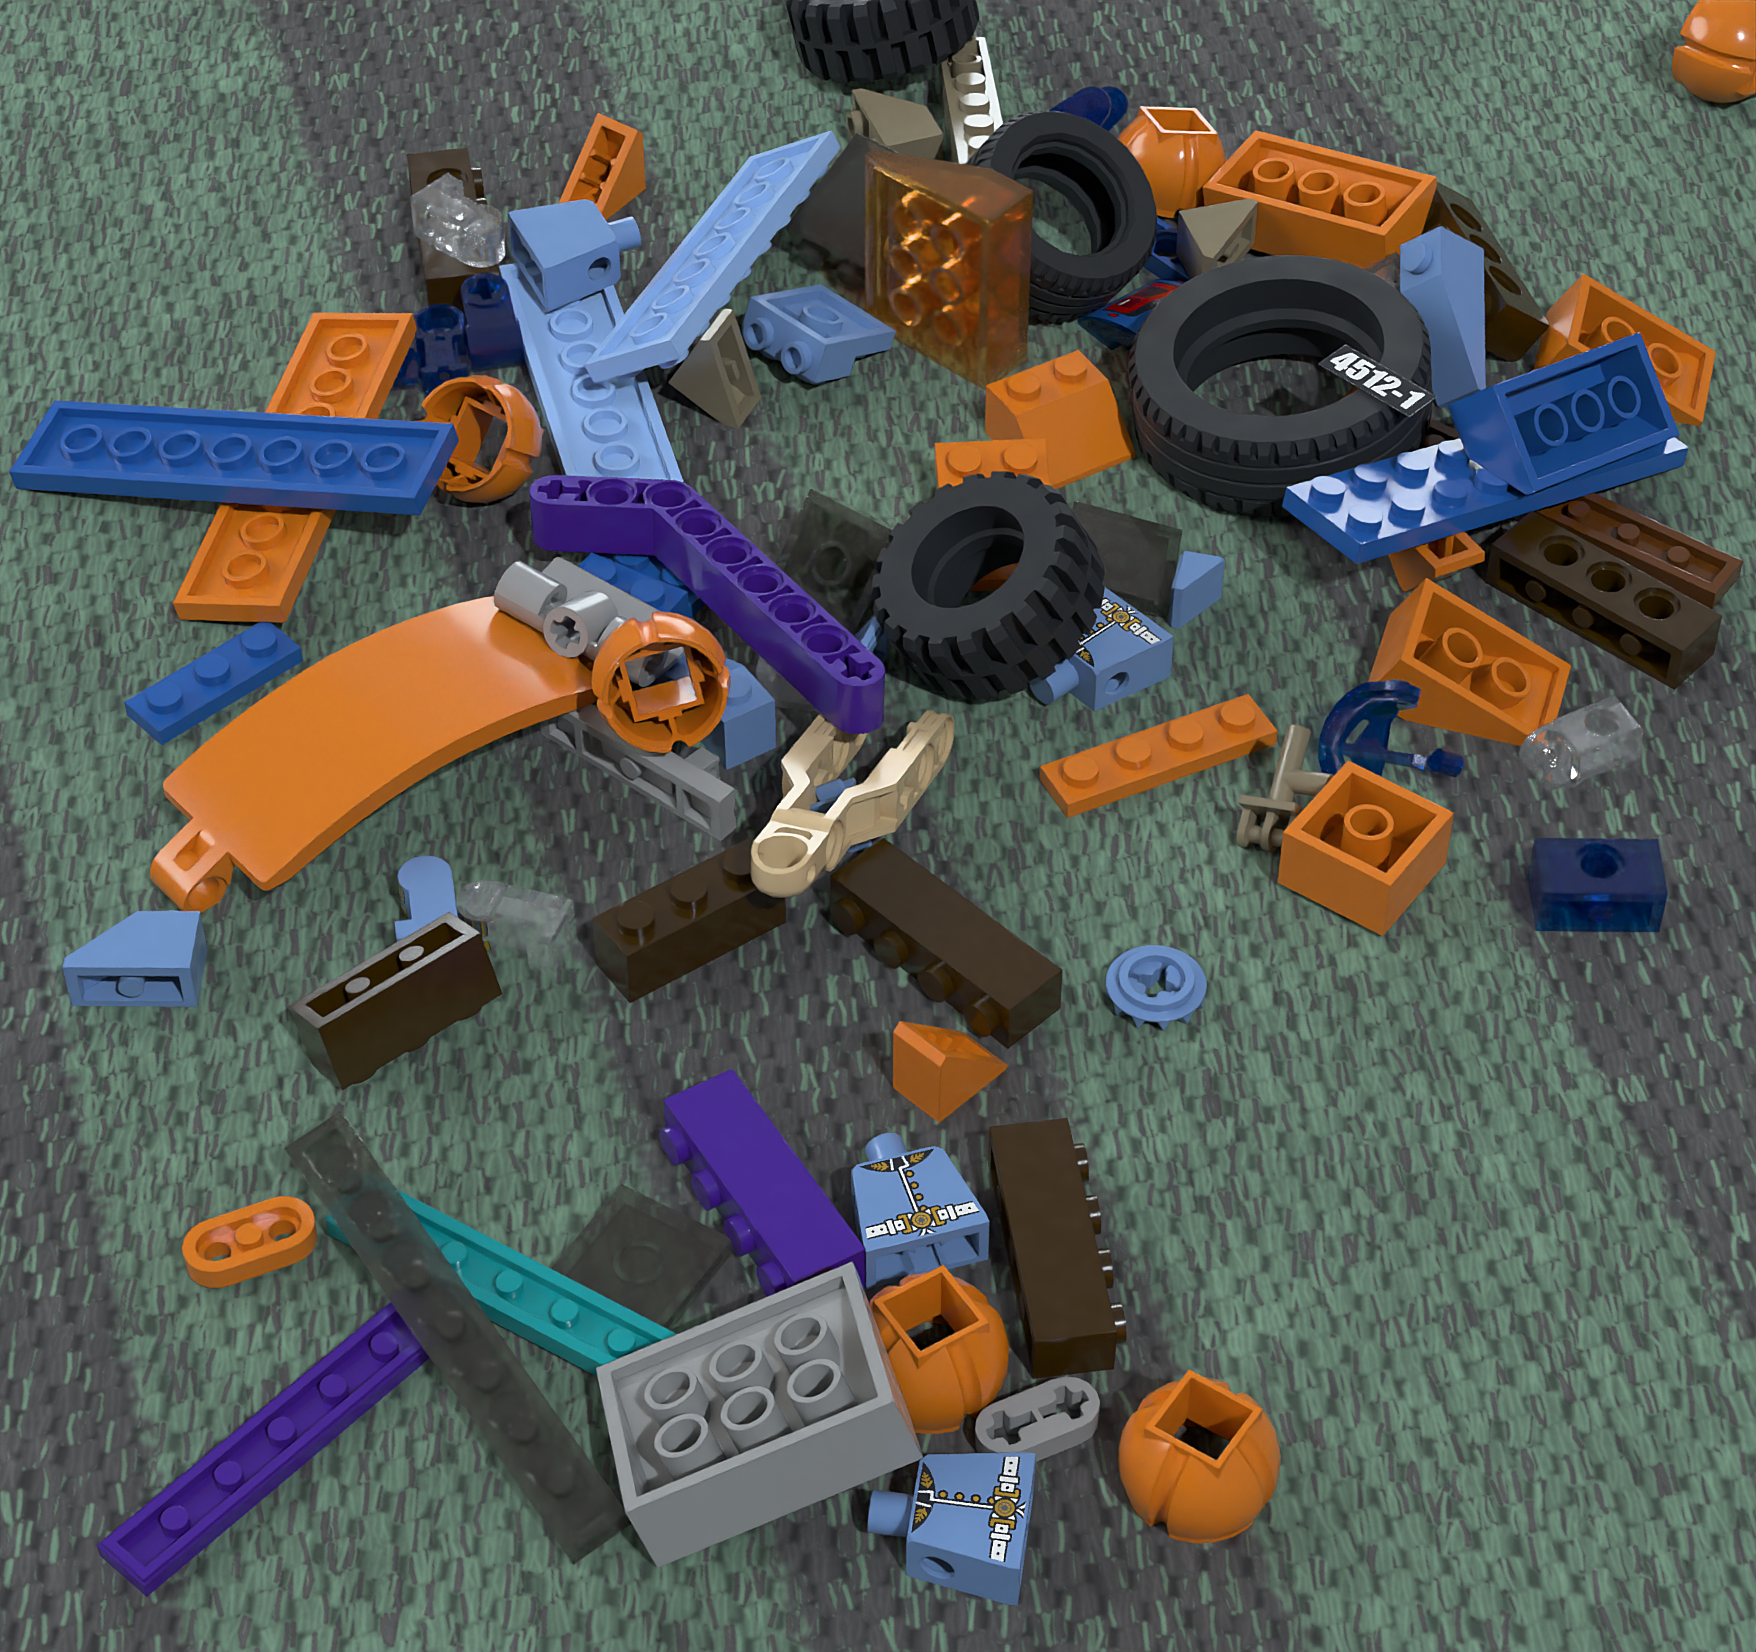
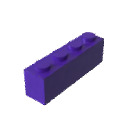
M733 1069L663 1099L665 1128L660 1130L659 1135L667 1157L675 1166L682 1163L685 1164L692 1174V1186L700 1204L707 1211L716 1208L724 1219V1231L734 1252L740 1257L749 1254L757 1265L758 1281L766 1297L850 1262H853L863 1288L865 1287V1247Z

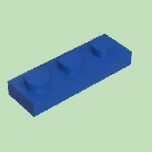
M259 622L126 700L124 703L127 716L159 744L163 745L302 662L301 647L271 622Z

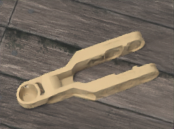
M927 710L917 723L910 722L907 726V736L897 749L890 748L865 782L845 789L829 811L824 814L810 810V805L819 801L816 795V786L836 780L860 750L868 733L850 734L843 732L820 713L781 760L783 799L772 814L770 822L754 840L751 850V878L757 889L774 898H791L799 895L810 888L823 870L831 872L852 845L895 832L949 758L955 731L953 715L947 713L936 714L935 711Z

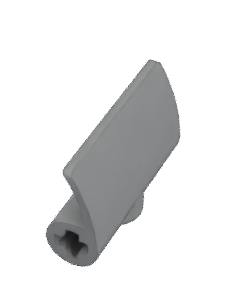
M561 557L554 558L542 572L521 561L513 563L502 575L494 593L495 607L544 633L546 642L558 655L570 658L582 654L595 661L603 642L615 628L633 617L641 622L647 621L651 617L652 612L659 611ZM679 647L625 662L629 680L641 687L648 686L684 655L683 648Z

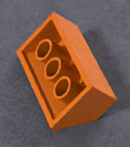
M1255 130L1202 188L1205 206L1248 198L1258 201L1255 243L1251 249L1275 256L1302 255L1337 260L1367 270L1391 284L1400 274V245L1422 234L1437 187V177Z

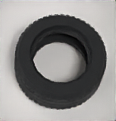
M1033 111L1028 114H1020L1018 117H1013L1008 122L1003 123L960 170L950 191L948 216L954 246L966 270L978 286L995 301L1018 314L1042 321H1074L1078 318H1085L1088 314L1104 307L1140 272L1149 260L1153 250L1152 247L1156 241L1157 211L1152 188L1141 165L1129 149L1108 130L1088 119L1069 113ZM1027 178L1044 182L1064 195L1084 219L1091 237V254L1079 256L1066 253L1040 238L1021 214L1014 197V180Z

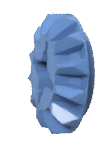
M1160 945L1136 947L1117 957L1107 971L1106 998L1112 1000L1116 1016L1127 1014L1132 1016L1137 1028L1146 1021L1157 1022L1163 1031L1174 1020L1188 1024L1193 1011L1202 1009L1207 990L1205 974L1192 957L1180 950ZM1162 975L1165 976V991H1160L1156 997H1147L1146 988H1151L1155 982H1159Z

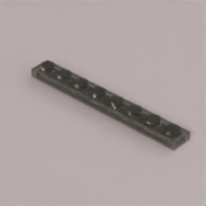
M339 1111L285 1147L284 1149L572 1564H576L632 1523L626 1515L623 1506L343 1113Z

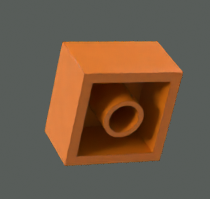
M1347 761L1284 830L1277 882L1384 936L1446 864L1454 812Z

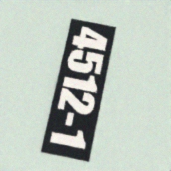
M1346 344L1319 363L1322 367L1409 417L1437 397Z

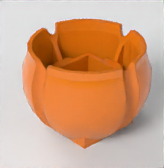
M1699 0L1688 15L1680 32L1686 43L1674 49L1672 60L1674 80L1682 84L1695 97L1707 102L1730 103L1755 95L1756 0Z
M1140 106L1137 118L1118 137V140L1129 149L1141 165L1150 183L1157 216L1174 218L1175 212L1179 209L1187 210L1205 206L1202 187L1226 162V153L1218 133L1196 108Z
M471 375L444 382L424 399L421 406L425 409L427 415L425 419L418 422L452 423L459 440L436 484V487L442 492L453 494L456 499L470 503H488L508 497L519 490L533 473L530 463L532 459L540 457L542 435L545 429L541 428L540 420L534 407L520 390L514 386L504 384L501 380L493 377ZM495 416L507 422L508 432L493 468L489 470L474 461L491 421Z
M657 611L652 612L649 620L644 622L638 621L635 617L626 620L605 639L593 665L592 688L594 695L598 697L597 707L602 719L620 738L632 746L648 752L669 753L673 743L679 740L685 742L688 747L697 744L717 726L726 709V703L729 698L731 678L728 668L724 665L726 657L721 644L705 627L695 620L678 613ZM679 647L683 648L690 676L632 691L625 662Z
M942 1265L927 1273L909 1275L900 1281L899 1286H887L870 1300L869 1305L908 1407L915 1433L938 1434L958 1430L964 1415L968 1414L977 1419L981 1411L994 1402L1008 1372L1009 1340L1000 1314L989 1305L986 1296L980 1290L964 1280L952 1276L948 1269ZM922 1323H940L951 1326L955 1333L920 1351L906 1331Z
M1190 1369L1182 1379L1158 1388L1143 1399L1138 1410L1131 1415L1122 1430L1118 1453L1120 1479L1137 1514L1150 1527L1160 1521L1164 1522L1167 1525L1170 1538L1191 1543H1214L1232 1538L1248 1529L1262 1511V1508L1265 1507L1267 1501L1273 1496L1277 1488L1281 1463L1279 1441L1275 1429L1261 1406L1245 1392L1232 1393L1230 1385L1226 1382L1203 1377ZM1180 1427H1204L1230 1441V1443L1219 1458L1214 1460L1173 1436Z

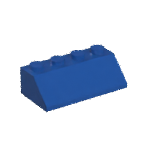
M1640 332L1495 384L1447 405L1467 457L1526 495L1680 435Z

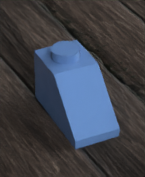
M136 911L66 956L62 968L71 1006L198 1007L207 956V945L200 911Z

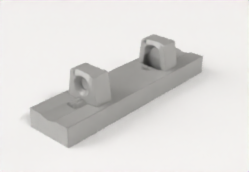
M589 704L586 707L540 722L542 735L718 840H723L736 828V816L734 814L735 788L720 780L719 757L703 747L685 759L672 751L669 753L648 752L634 747L611 730L602 719L597 704L595 706Z

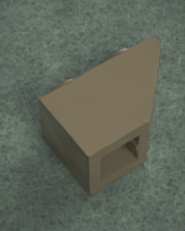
M863 88L852 90V111L846 114L849 136L853 142H861L868 168L870 170L877 169L886 185L943 172L944 134L926 106Z

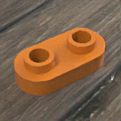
M279 1196L205 1220L194 1226L184 1238L182 1251L187 1273L193 1281L201 1286L223 1288L295 1264L305 1259L316 1246L318 1235L314 1213L307 1203L298 1198ZM280 1234H292L290 1237L278 1241L274 1240ZM219 1255L228 1256V1258L219 1261H210Z

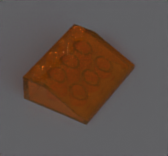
M873 149L866 153L865 312L896 330L894 340L985 391L986 385L1004 378L1027 361L1033 190L990 168Z

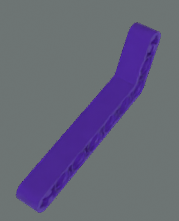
M570 475L545 476L531 484L529 495L532 541L538 547L544 550L563 552L655 555L836 728L850 734H865L873 732L884 722L885 666L691 486L677 480Z

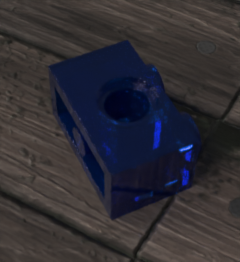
M1534 838L1527 878L1535 931H1660L1668 890L1658 839Z

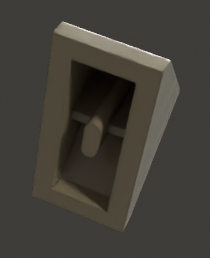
M1248 198L1179 211L1176 254L1190 280L1214 268L1243 259L1255 243L1258 201Z
M723 309L668 383L723 425L739 429L761 399V394L734 310Z

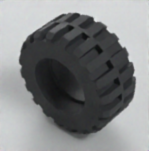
M785 0L801 63L818 78L826 81L832 78L836 83L847 84L850 81H857L858 84H869L873 80L880 79L889 81L898 79V76L911 73L913 75L924 71L925 67L931 64L938 65L947 60L949 54L958 53L964 48L966 41H970L974 35L979 21V10L976 0Z
M992 471L991 477L985 478L983 474L977 473L963 477V483L953 487L948 483L935 490L936 496L925 504L920 500L909 510L910 518L903 525L897 523L889 534V542L891 544L888 549H881L875 569L879 574L873 575L871 597L874 599L873 611L877 622L914 672L927 685L935 690L945 691L949 696L970 699L973 693L977 699L999 698L1000 691L1007 690L1008 693L1015 694L1028 689L1027 683L1037 677L1041 680L1046 679L1056 672L1054 666L1064 657L1070 660L1079 650L1080 644L1078 640L1082 634L1089 635L1096 622L1097 615L1093 610L1100 609L1105 590L1102 582L1105 570L1103 560L1097 553V546L1062 495L1055 488L1045 485L1041 479L1027 474H1019L1016 477L1014 472ZM1018 563L1012 575L994 593L971 605L958 607L966 593L984 576L1001 567Z

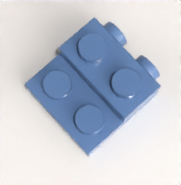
M821 284L750 297L741 329V335L751 349L758 350L767 358L781 361L787 372L796 374L799 379L807 383L817 385L824 384L828 380L850 376L855 358H864L867 354L890 350L896 330Z

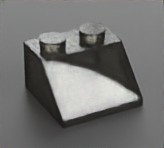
M810 489L775 564L855 636L875 615L873 611L874 599L871 597L873 575L879 574L875 569L881 549H888L891 544L889 542V534L894 527L840 499Z

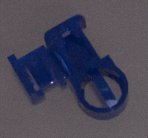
M447 304L430 305L417 311L413 316L417 326L414 337V345L417 352H415L414 348H409L392 387L418 384V380H421L422 391L430 394L436 387L446 381L469 376L468 363L459 364V356L466 355L467 334L465 318L462 311ZM443 372L450 374V378L446 381L441 380L439 377Z

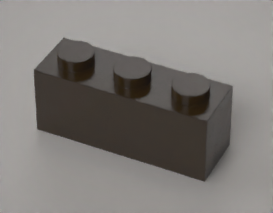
M750 838L593 917L596 965L629 1003L786 923V899L774 898L764 894L753 883L751 878V850L753 841Z
M448 912L288 1007L312 1065L341 1090H344L352 1084L368 1080L375 1074L377 1069L402 1054L421 1048L429 1041L430 1037L455 1022L476 1015L482 1009V1006L502 995V991L480 932Z

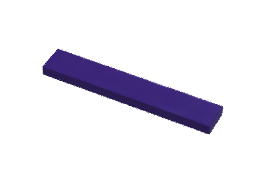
M412 1285L409 1286L97 1545L99 1555L146 1597L149 1596L460 1333L458 1321Z

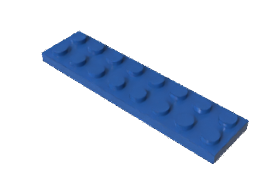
M54 400L9 473L16 489L421 515L459 440L452 423Z
M1674 437L1526 495L1469 459L1459 438L1452 441H1443L1438 445L1413 452H1404L1398 456L1374 463L1358 465L1356 468L1328 476H1319L1313 480L1286 487L1282 507L1354 563L1358 564L1684 465L1689 447Z

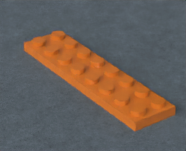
M313 313L265 413L378 419L417 333L413 313ZM221 502L173 601L179 620L286 623L336 510Z

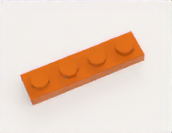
M1245 694L1041 765L1039 780L1064 815L1069 818L1276 745L1278 731L1251 696Z

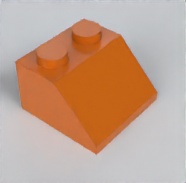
M1079 350L986 385L985 433L991 440L1046 438L1050 483L1055 489L1135 458L1136 452L1109 380Z

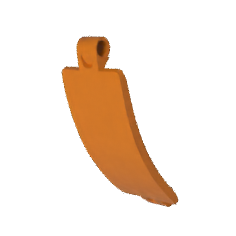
M494 596L447 606L405 620L354 642L305 669L256 702L206 741L165 779L163 783L165 797L190 821L153 859L150 867V878L181 911H200V913L216 905L223 898L227 886L231 884L235 865L260 889L271 890L292 878L368 815L437 769L510 733L586 707L598 700V697L594 695L591 681L594 661L582 654L570 658L558 655L546 642L544 633L495 607Z

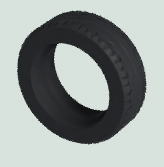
M1278 255L1246 259L1209 270L1182 284L1166 296L1145 319L1133 340L1129 355V380L1134 428L1139 448L1147 462L1158 475L1181 493L1204 505L1248 516H1294L1282 507L1286 487L1310 481L1319 476H1328L1356 468L1358 465L1370 464L1395 457L1404 452L1419 450L1430 427L1432 401L1409 417L1358 388L1342 400L1317 410L1285 416H1257L1220 408L1202 399L1194 391L1214 374L1245 360L1277 354H1304L1327 358L1346 344L1432 393L1431 344L1425 323L1418 314L1417 309L1391 284L1367 270L1337 260L1314 256Z

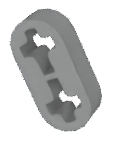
M1065 1376L1050 1380L989 1405L981 1411L976 1419L974 1440L976 1453L1036 1454L1037 1462L1083 1443L1093 1436L1098 1427L1100 1400L1097 1391L1084 1380ZM1065 1402L1071 1410L1080 1408V1417L1071 1419L1066 1412L1056 1414V1405ZM1003 1427L1009 1435L1018 1433V1442L1009 1445L1003 1437L994 1439V1430Z

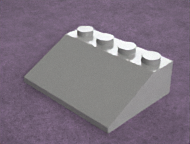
M853 1262L596 1368L625 1513L657 1568L923 1458L908 1407Z

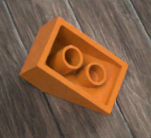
M1583 273L1547 311L1546 320L1550 327L1541 336L1534 370L1640 332L1674 422L1700 426L1704 419L1716 351Z
M1426 578L1389 615L1364 696L1405 721L1546 751L1550 746L1572 665Z

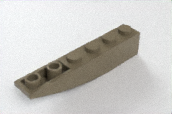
M973 35L970 41H966L964 48L958 53L949 54L947 60L938 64L946 141L953 185L958 173L971 156L1003 124L986 39Z

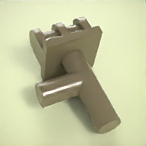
M1288 725L1269 798L1240 794L1238 803L1243 807L1237 829V843L1239 847L1250 849L1253 843L1261 844L1262 850L1267 852H1275L1278 847H1282L1284 826H1289L1303 811L1296 802H1293L1295 793L1316 796L1333 778V774L1301 770L1311 735L1310 729L1299 725Z

